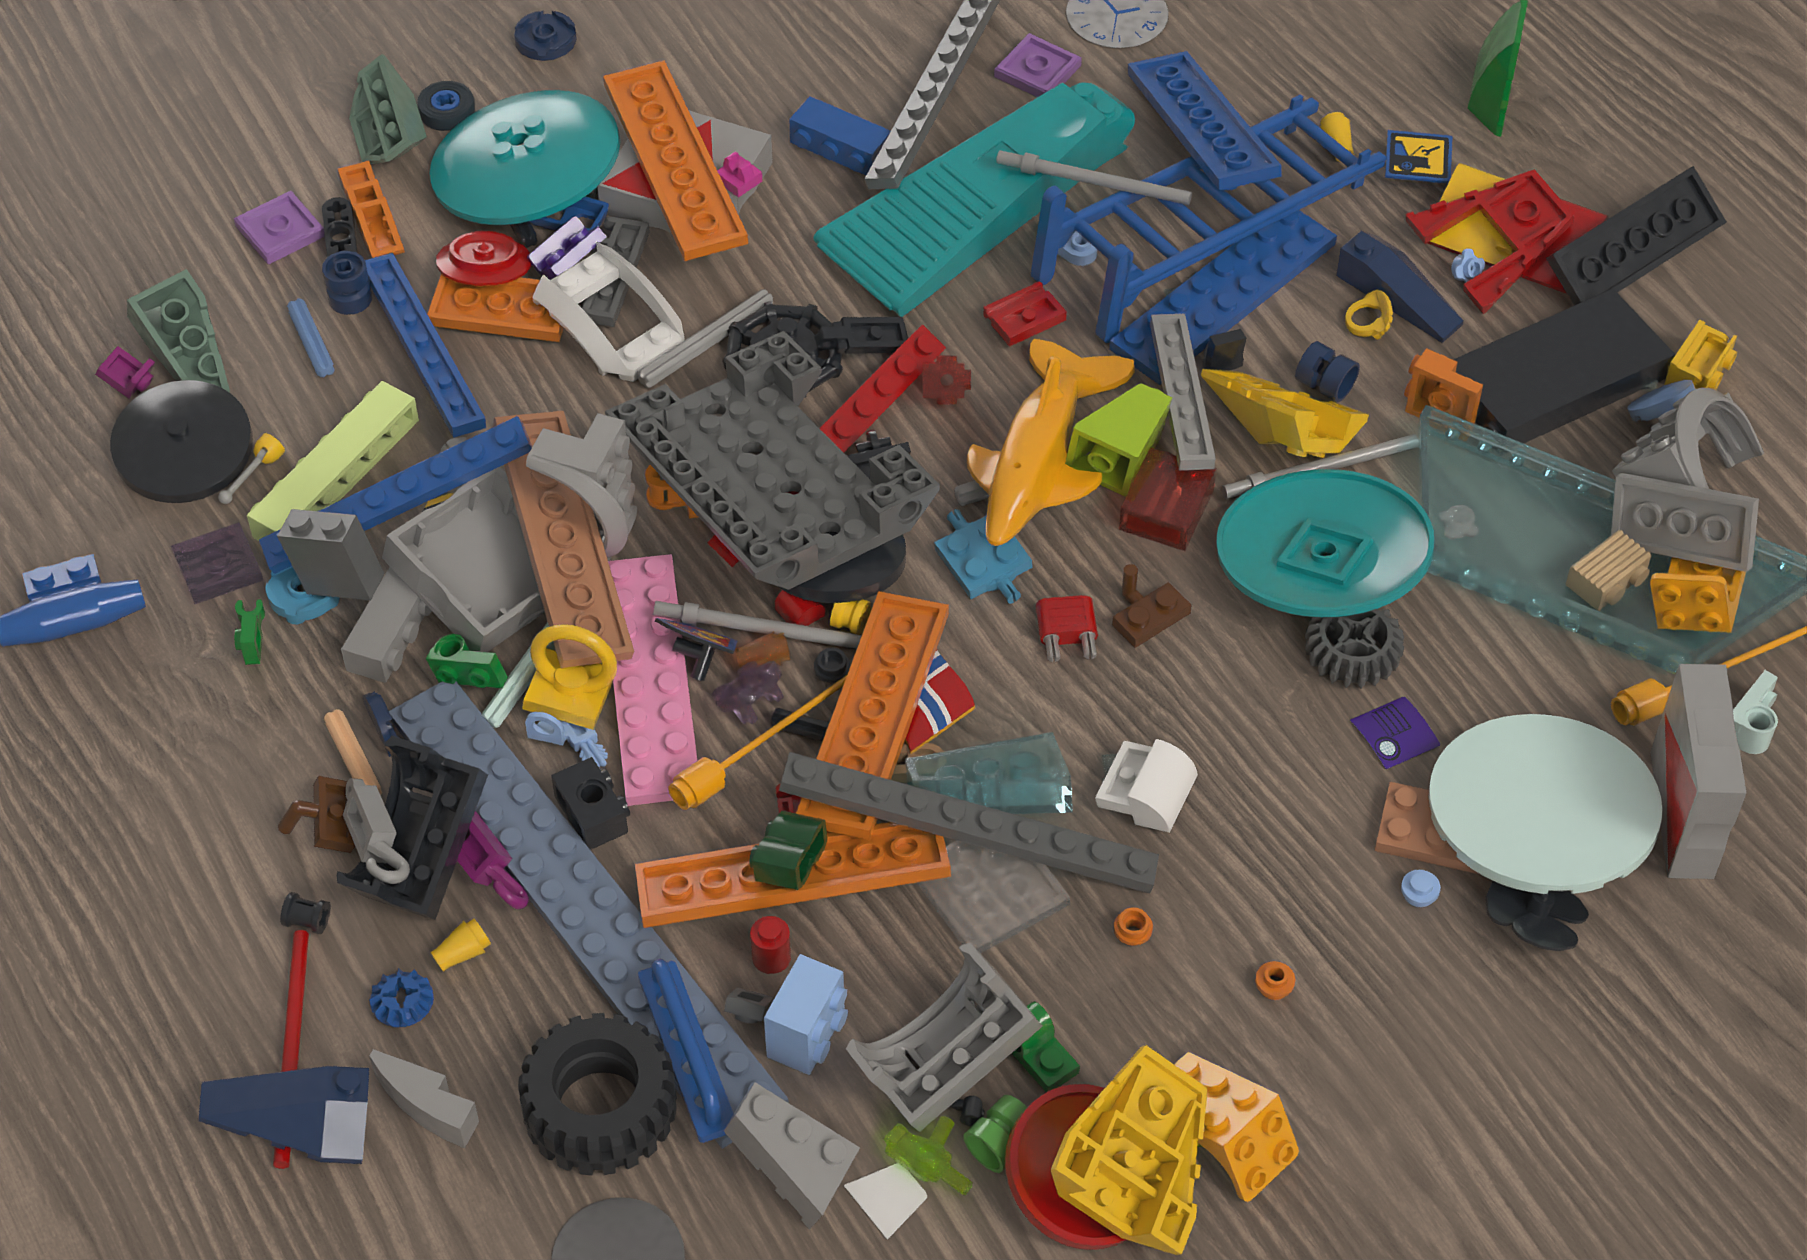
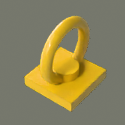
M567 624L547 627L535 636L531 644L530 654L536 671L523 699L522 709L530 712H544L558 720L594 730L617 673V660L614 652L600 636L585 628ZM555 640H573L592 649L599 656L602 664L561 668L556 651L546 647Z

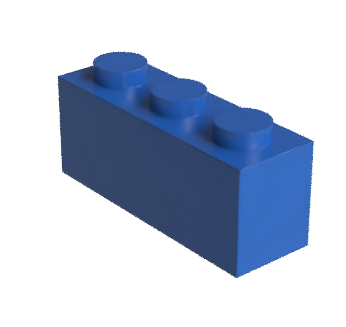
M811 96L789 119L790 143L864 175H867L891 132V130Z

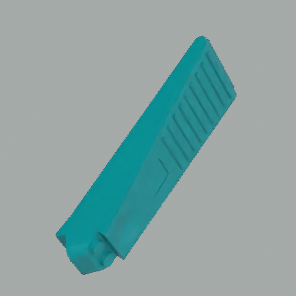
M1062 82L903 178L898 189H885L820 228L815 233L813 240L822 252L889 310H893L902 317L1040 213L1043 194L1049 187L1057 186L1066 193L1080 182L1039 172L1032 175L1021 172V168L998 164L997 155L999 150L1024 155L1025 153L1039 155V159L1095 171L1102 164L1128 148L1123 142L1133 129L1135 115L1129 107L1107 90L1092 83H1079L1068 87Z

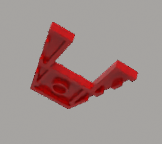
M1535 169L1496 182L1494 187L1478 192L1475 189L1464 193V197L1446 203L1444 200L1430 205V209L1416 214L1412 211L1405 214L1408 225L1426 244L1480 210L1515 251L1463 284V291L1482 314L1486 313L1574 222V214Z

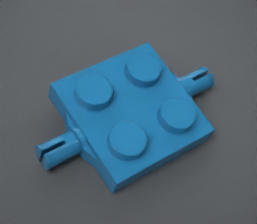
M955 509L954 514L951 511L947 515V520L955 528V531L934 542L935 551L970 599H973L987 591L999 589L1008 603H1014L1013 598L1017 601L1021 597V593L1015 588L1012 581L1019 574L1033 568L1030 556L1015 536L1003 545H991L986 539L987 515L975 522L968 523L960 510Z

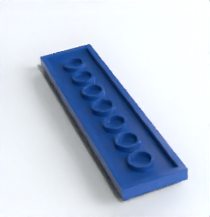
M1187 51L1128 63L1129 77L1218 190H1233L1241 185L1265 183L1269 179L1281 177V164Z
M1300 210L1288 215L1227 248L1112 338L1109 350L1120 357L1134 360V367L1161 385L1162 382L1150 327L1151 315L1185 313L1193 354L1196 357L1206 349L1210 336L1227 332L1336 245L1337 235Z

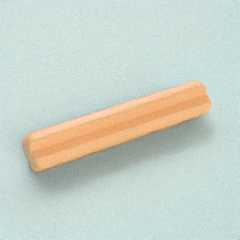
M336 709L333 712H328L324 716L325 725L352 778L363 779L365 785L377 786L381 795V786L343 711Z

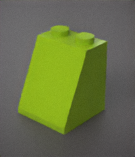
M1142 383L1120 395L1076 423L1073 428L1065 464L1076 470L1102 473L1101 486L1127 497L1161 439L1172 397L1164 394L1159 389L1151 388Z

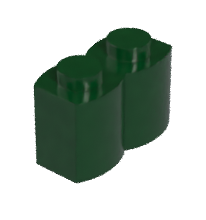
M781 811L774 821H769L765 830V837L759 845L753 847L750 854L749 864L754 870L755 881L795 890L801 889L809 877L813 864L819 860L827 844L825 819Z

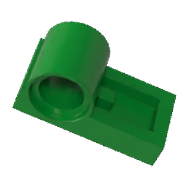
M449 634L440 638L426 657V661L438 683L455 684L457 682L458 685H469L479 688H503L508 678L496 653L470 651L464 638L458 634Z

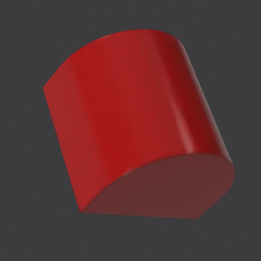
M783 590L775 600V610L787 623L809 626L825 616V608L820 602L802 599Z

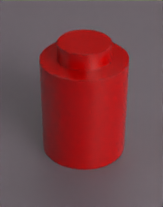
M765 916L758 919L750 930L753 964L759 971L766 974L782 972L791 961L789 927L783 919L776 916Z

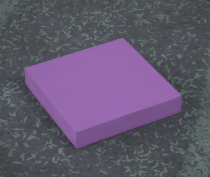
M1029 33L994 69V77L1039 97L1062 82L1065 83L1081 66L1082 57Z
M292 191L234 218L237 229L268 265L325 237L323 226Z

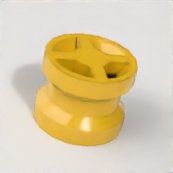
M862 599L859 601L835 603L830 618L831 626L838 629L846 627L853 634H862L871 612V602Z

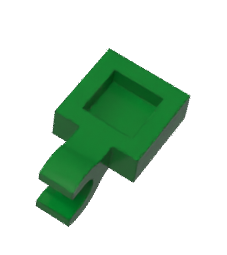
M257 599L256 608L252 611H245L243 601L238 600L235 604V610L241 623V628L235 629L236 650H242L245 665L260 664L263 638L261 623L265 617L263 602L261 599Z

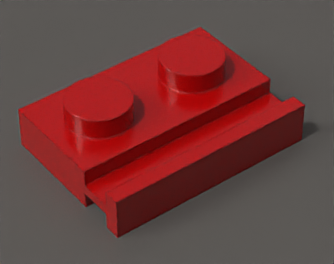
M1041 281L983 307V316L991 321V326L1009 347L1066 321L1067 311L1049 291L1043 289Z

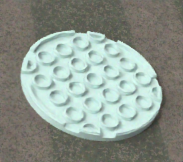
M1523 714L1489 720L1465 731L1455 738L1439 756L1431 775L1428 794L1432 813L1431 819L1440 838L1443 841H1447L1457 852L1456 857L1474 871L1497 883L1540 894H1548V890H1571L1572 894L1588 892L1603 888L1604 883L1618 877H1626L1637 869L1652 851L1662 820V801L1658 785L1646 764L1636 753L1620 740L1603 730L1577 720L1552 715Z

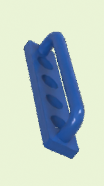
M656 959L652 962L650 968L638 972L639 982L660 1039L663 1042L664 1049L670 1055L673 1073L698 1141L704 1143L726 1135L724 1130L733 1116V1111L676 962ZM661 996H663L667 1008H663L657 1003ZM674 1028L677 1032L680 1041H676L670 1037V1032ZM687 1061L692 1074H687L682 1069V1066ZM698 1095L701 1096L704 1108H700L695 1104V1099Z

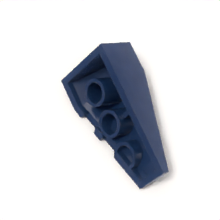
M1360 231L1341 247L1336 276L1365 295L1375 290L1383 291L1389 297L1395 314L1441 343L1463 325L1464 320L1408 256L1382 238L1364 231Z
M324 1066L205 1081L201 1084L198 1121L241 1136L252 1134L272 1141L271 1146L283 1150L286 1146L308 1153L307 1158L319 1162L362 1164L368 1104L369 1068Z

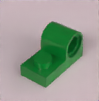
M1033 1001L1026 1005V1007L1043 1027L1013 1051L1012 1054L1042 1089L1048 1092L1060 1087L1078 1075L1080 1065L1054 1037L1055 1029L1049 1014L1039 1003Z

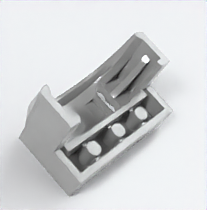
M1698 388L1673 404L1674 409L1661 415L1658 418L1659 422L1651 427L1649 434L1636 441L1637 447L1621 455L1622 461L1612 471L1615 477L1621 473L1709 489L1701 467L1698 441L1705 434H1709L1727 469L1737 463L1764 454V451L1750 421L1741 408L1733 402L1729 392L1722 394L1711 388Z
M597 413L584 439L543 428L527 456L526 467L569 487L592 508L607 560L609 561L612 556L618 554L625 546L637 516V506L633 502L635 484L631 483L632 460H629L628 456L630 438L626 436L625 420Z
M971 943L963 944L959 947L964 956V964L960 973L950 987L927 1010L888 1037L872 1043H863L852 1039L846 1048L870 1081L887 1094L909 1124L919 1132L1043 1027L996 969ZM972 998H973L974 1001L979 1005V1007L983 1010V1013H982V1014L977 1010V1008H976V1007L973 1005V1003L970 1001ZM909 1053L920 1069L916 1070L905 1055Z

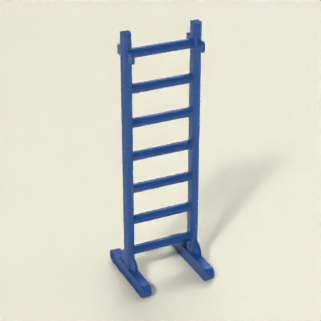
M1300 94L1291 99L1288 109L1250 128L1268 149L1312 184L1311 186L1289 196L1270 179L1265 183H1254L1277 203L1253 214L1228 192L1218 190L1209 177L1201 171V167L1192 156L1141 180L1143 182L1168 186L1188 176L1240 220V222L1217 233L1184 204L1156 198L1204 239L1181 252L1127 207L1146 196L1118 191L1074 213L1068 207L1065 208L1066 194L1057 186H1051L1042 197L1031 277L1037 282L1041 281L1043 285L1047 284L1054 276L1058 249L1064 247L1074 232L1077 231L1108 259L1095 333L1105 343H1110V340L1119 334L1124 308L1130 306L1142 290L1351 184L1353 190L1362 186L1365 176L1385 166L1387 157L1380 151L1371 155V150L1367 149L1359 153L1357 158L1307 118L1318 111L1319 103L1312 97L1303 101V96ZM1298 126L1345 164L1347 168L1325 178L1272 134L1284 129V134L1288 135L1296 131ZM1115 213L1167 259L1142 271L1133 263L1134 254L1124 244H1118L1114 247L1089 224Z

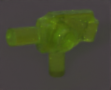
M945 1116L939 1118L929 1140L910 1133L900 1123H897L884 1137L886 1143L885 1153L923 1182L932 1181L937 1183L941 1179L963 1196L970 1191L973 1185L971 1180L951 1166L952 1154L944 1148L946 1140L955 1124L950 1118Z

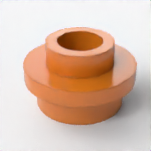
M1135 907L1127 908L1115 919L1114 933L1124 944L1132 946L1141 945L1147 942L1152 935V920L1142 909ZM1134 926L1137 927L1139 930L1132 931L1127 928Z
M1277 961L1267 962L1256 973V986L1264 997L1271 1000H1280L1293 991L1295 974L1284 963ZM1276 976L1281 978L1282 980L1274 981L1270 977Z

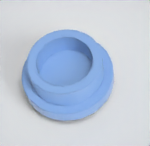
M1414 870L1407 873L1401 884V891L1406 901L1415 907H1426L1436 901L1441 889L1437 877L1425 870Z

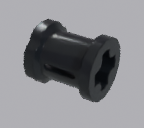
M290 892L286 896L281 909V925L290 927L294 924L310 928L313 933L322 934L328 924L331 912L330 902L323 900L315 902L300 898L298 893Z

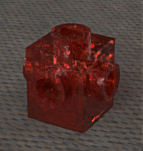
M956 355L936 356V362H922L923 398H937V404L953 405L957 404V398H965L964 390H971V369H964V362H957ZM946 374L953 377L952 383L943 385L940 382L942 376Z

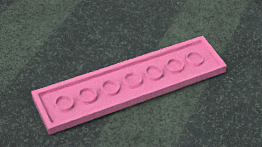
M672 554L608 561L634 648L632 659L617 661V673L613 680L626 802L628 806L673 801L669 794L668 786L673 782L674 776L697 761L685 656L684 654L672 651L676 638H682V635L655 622V618L679 623L680 619L653 615L655 601L678 604Z

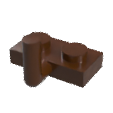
M1128 564L1124 567L1122 595L1131 605L1113 616L1112 626L1136 648L1191 614L1192 604L1169 582L1144 597L1136 589L1138 568L1133 564Z
M318 776L313 783L314 803L302 800L292 802L278 824V830L283 834H290L302 816L314 818V847L351 853L355 848V844L343 817L347 803V781Z

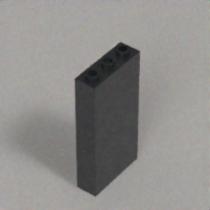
M1611 289L1453 360L1458 362L1456 373L1483 384L1475 423L1483 431L1485 438L1490 443H1493L1501 453H1504L1666 379L1670 363L1676 354L1614 289Z

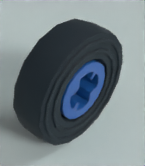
M439 81L430 84L422 90L418 97V110L425 125L432 129L448 131L475 112V100L470 89L464 84L455 81Z

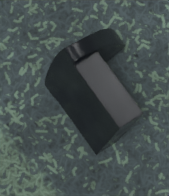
M1241 329L1209 337L1203 357L1204 369L1230 371L1243 366L1246 336Z

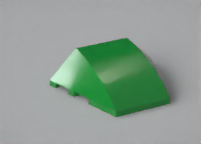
M1528 0L1518 1L1499 18L1481 47L1475 67L1467 109L1495 136H1502Z

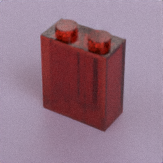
M1150 447L1121 506L1119 530L1186 551L1214 492L1217 468L1179 470L1176 455Z

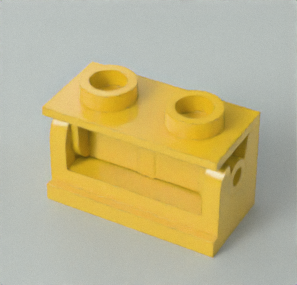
M1699 320L1671 361L1664 385L1682 380H1692L1695 389L1711 388L1717 390L1724 373H1722V370H1730L1738 352L1733 350L1737 336L1733 335L1728 343L1729 338L1726 334L1705 325L1706 322Z

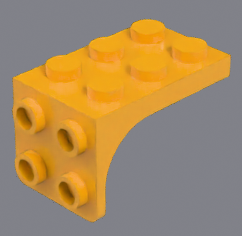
M1672 557L1668 573H1654L1650 580L1657 628L1732 633L1746 572Z
M1187 1052L1174 1065L1208 1088L1203 1140H1198V1144L1208 1150L1224 1167L1233 1182L1238 1197L1249 1202L1281 1173L1299 1153L1296 1139L1279 1094Z

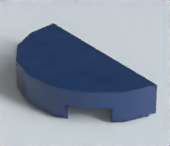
M374 691L362 696L363 703L385 747L386 741L391 736H398L390 723L392 718L382 696ZM385 747V749H386V751H387V753H388V756L390 757L391 754L389 753V751H388L387 748Z

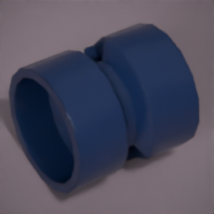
M340 251L326 258L322 265V272L331 308L337 313L352 315L364 311L372 301V292L364 258L352 251Z
M1315 341L1302 355L1295 372V378L1312 389L1319 386L1321 394L1335 402H1340L1348 395L1355 384L1360 364L1342 354L1336 357L1334 349L1319 341Z

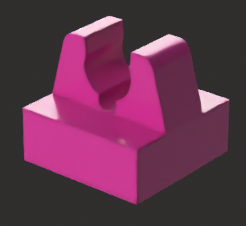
M736 151L724 159L723 167L717 170L725 188L738 198L763 181L762 171L752 165L750 161L741 157Z

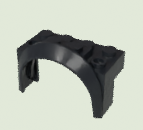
M391 736L385 743V747L392 757V775L385 807L396 830V836L391 848L408 862L410 868L409 875L406 880L400 883H385L371 875L366 868V862L360 861L349 873L338 871L337 883L366 898L436 920L488 774L480 768L445 758L430 747ZM413 788H417L426 792L433 793V796L429 797L423 794L413 792L412 790ZM387 862L376 863L381 869L395 871L385 867V865H389Z

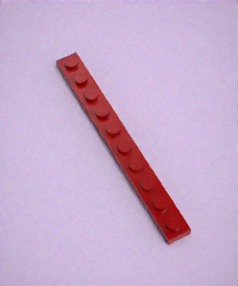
M922 324L820 429L845 453L946 347ZM795 491L786 492L792 495L798 494V492ZM716 535L707 542L732 568L739 561Z

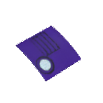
M1401 697L1350 720L1370 744L1385 769L1440 746V742L1432 729L1406 697Z

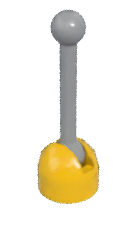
M264 433L256 441L253 449L256 458L227 490L219 493L218 499L221 503L228 504L232 501L233 493L260 463L272 464L284 454L285 448L275 437Z

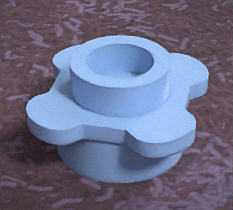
M1466 248L1462 254L1456 256L1453 260L1452 274L1456 280L1466 283L1482 273L1485 268V261L1483 258H1477L1472 249Z

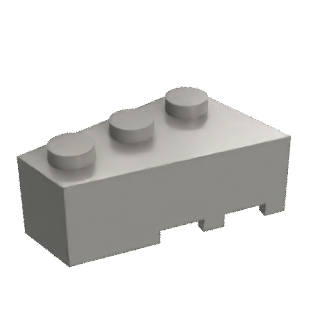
M756 1082L744 1096L724 1130L726 1135L757 1170L761 1169L777 1187L775 1191L783 1200L786 1198L803 1217L801 1221L809 1230L825 1212L860 1149L854 1143Z

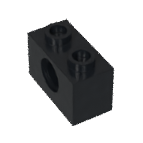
M593 757L551 775L556 800L576 833L590 850L628 833L626 817L631 814L627 802L622 795L616 797L612 790L614 785L610 774L606 768L599 769Z

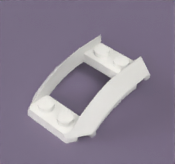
M596 242L597 252L557 277L549 280L545 275H542L532 297L533 302L536 305L541 304L549 310L550 316L566 329L587 352L602 376L607 373L619 374L621 380L634 382L639 378L638 372L685 341L682 322L657 288L635 266L612 248ZM618 278H621L647 303L661 323L615 351L602 331L578 303Z

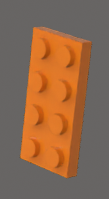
M441 273L427 313L434 327L560 342L564 329L550 316L549 310L543 305H536L533 302L532 297L540 280L521 277L512 282L495 286H472L457 283Z

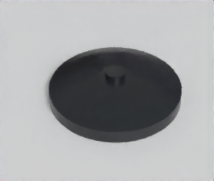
M194 380L164 383L137 396L118 416L110 439L112 459L118 474L126 485L148 499L164 503L193 502L221 491L242 472L249 460L253 445V434L248 415L237 398L217 385Z
M826 532V533H824V534H830V535L834 536V535H836V534H838V533H836V532ZM902 534L789 590L782 587L779 588L793 596L823 603L852 602L878 594V591L882 592L889 588L901 576L906 564L904 536Z

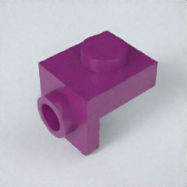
M117 346L99 366L95 375L130 399L137 390L144 392L154 379L151 371L155 362L149 358L142 364Z

